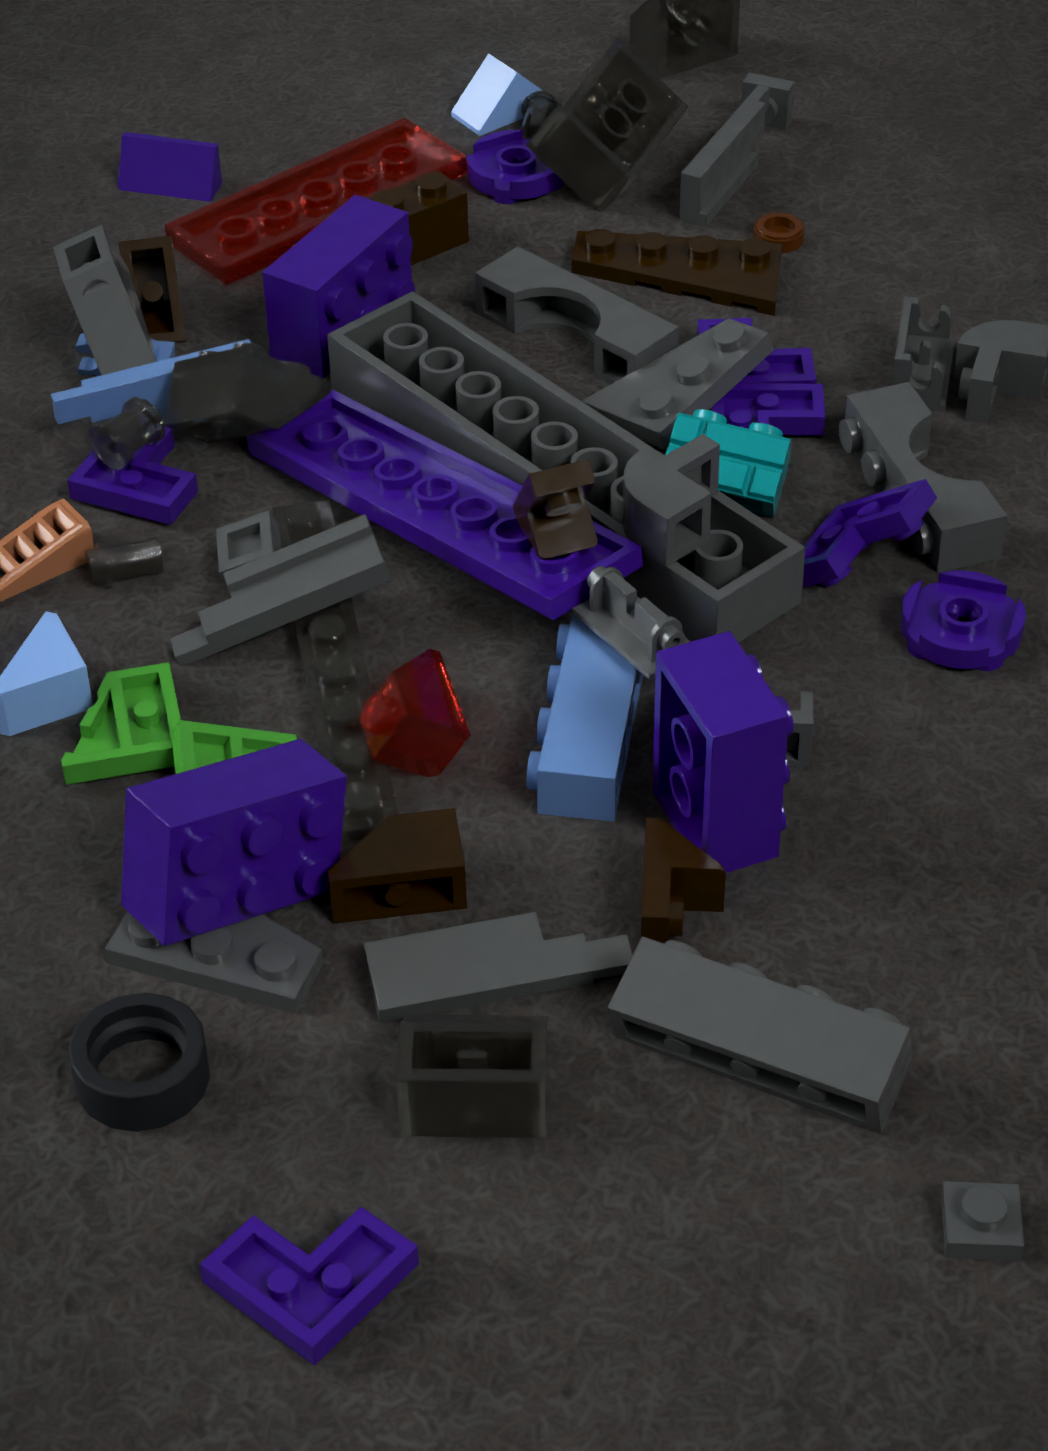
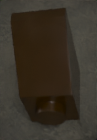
M172 236L118 242L120 255L129 268L150 338L157 341L186 342Z
M455 808L388 815L329 869L328 880L333 924L467 909L465 861Z

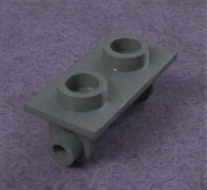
M598 566L593 569L587 579V584L590 587V599L572 608V613L649 680L655 677L656 651L690 642L682 632L681 622L675 617H668L646 597L639 599L637 597V590L623 579V574L615 567L606 568Z

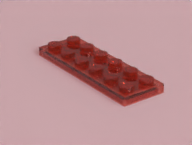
M404 117L165 224L166 236H172L174 248L228 285L274 263L354 195L369 198L381 190L395 188L415 180L424 173H433L435 171L441 172L450 180L456 179L467 173L466 155Z

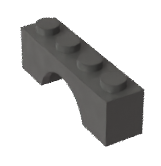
M519 246L475 272L476 314L514 334L532 329L556 328L572 331L586 337L594 344V376L609 384L618 381L678 347V326Z
M910 382L847 395L845 419L839 423V437L843 449L847 453L854 452L861 462L862 472L869 486L877 485L879 490L883 492L926 479L937 496L936 501L921 518L923 521L921 528L909 536L913 551L918 556L925 555L937 573L1002 558L1008 515L985 484L979 480H962L947 477L928 469L919 462L928 456L932 412Z

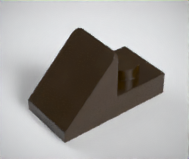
M589 459L529 473L512 506L518 523L541 559H548L592 548L597 545L598 539L586 502L588 494L596 483Z
M646 817L641 938L643 936L665 944L666 941H669V936L682 937L683 911L724 912L726 872L719 862L660 818Z

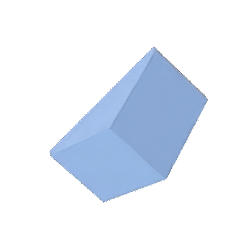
M488 53L452 109L451 116L481 136L555 106L556 99Z
M45 611L0 675V734L12 736L87 711L88 708L93 706L87 666L56 613Z

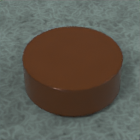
M781 212L769 213L760 217L754 223L753 238L772 243H782V253L795 251L804 243L805 225L794 215Z

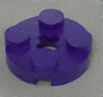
M504 130L491 133L478 139L473 144V154L470 155L468 153L467 176L469 182L480 192L491 195L492 199L497 203H516L520 199L539 197L551 191L561 189L564 186L566 171L565 149L560 142L546 134L538 133V141L533 139H523V130Z
M963 570L939 573L937 583L928 584L922 588V580L909 588L902 604L901 633L907 641L908 651L916 658L929 660L950 668L992 671L1000 668L1004 663V659L1013 655L1019 648L1025 626V606L1020 598H1018L1016 605L1014 600L1006 595L1007 585L992 576ZM959 616L970 618V622L957 620Z

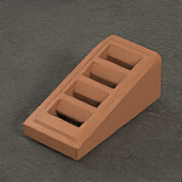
M65 499L47 506L0 540V568L6 573V575L0 578V602L96 559L92 530L89 523ZM23 558L24 562L19 564L16 560Z

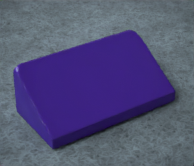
M130 132L123 133L118 177L119 190L207 202L214 198L222 185L217 143Z

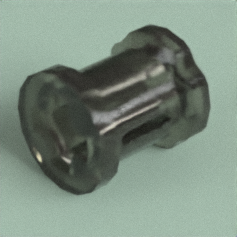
M132 397L123 404L122 413L109 422L99 421L90 428L88 435L92 449L98 458L107 466L121 470L131 463L134 452L145 444L155 445L162 440L166 429L162 416L154 405L146 399Z

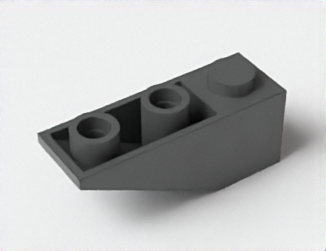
M101 224L54 246L53 249L62 281L101 375L158 362L129 268L103 225Z

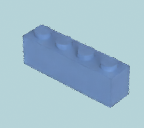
M572 614L570 625L560 624L556 659L562 662L561 666L551 665L549 669L547 702H552L551 708H540L537 724V745H542L541 752H530L526 787L528 790H537V814L615 822L643 674L578 617Z

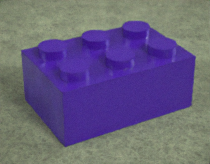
M354 195L262 272L270 358L272 360L324 378L330 373L327 334L412 291L415 292L411 273L413 242L409 234L408 212Z
M730 631L656 651L652 790L654 796L676 831L724 867L726 873L779 857L780 832L786 828V815L782 805L784 784H787L790 779V771L786 759L787 736L793 733V718L786 700L782 696H775L763 679L762 670L756 657L753 654H746Z
M298 739L126 788L121 905L163 946H167L329 893L328 870L340 860L347 775L304 740Z

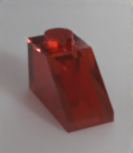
M428 649L394 670L379 691L368 698L359 716L373 760L429 778L440 776L471 736L442 655L439 651Z

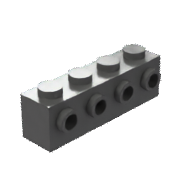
M642 936L607 1007L616 1038L880 1134L884 1129L913 1060L910 1027L902 1025L892 1014L876 1008H865L861 1011L834 1002L827 993L809 985H798L796 988L769 980L761 971L744 963L734 962L728 966L702 957L693 947L675 940H669L663 944Z

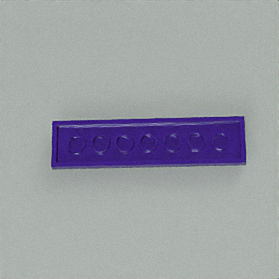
M331 390L246 434L250 455L360 515L366 514L367 519L551 620H555L561 615L570 612L573 607L590 599V587L587 584V579L591 571L596 567H615L623 574V578L643 567L641 545L593 522V526L598 539L596 546L548 559H541L522 530L512 506L522 485L335 390Z

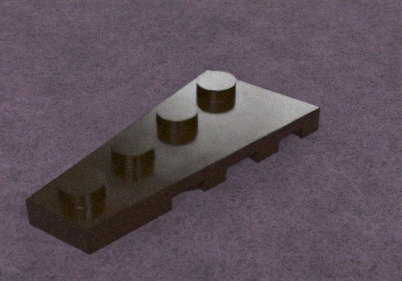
M606 229L577 231L571 258V273L630 286H636L640 282L656 285L661 288V292L682 296L683 292L711 297V303L730 307L735 302L757 307L758 313L775 316L782 243H772L757 238L745 241L715 239L707 235L691 238L664 236L656 232L643 234L613 233Z

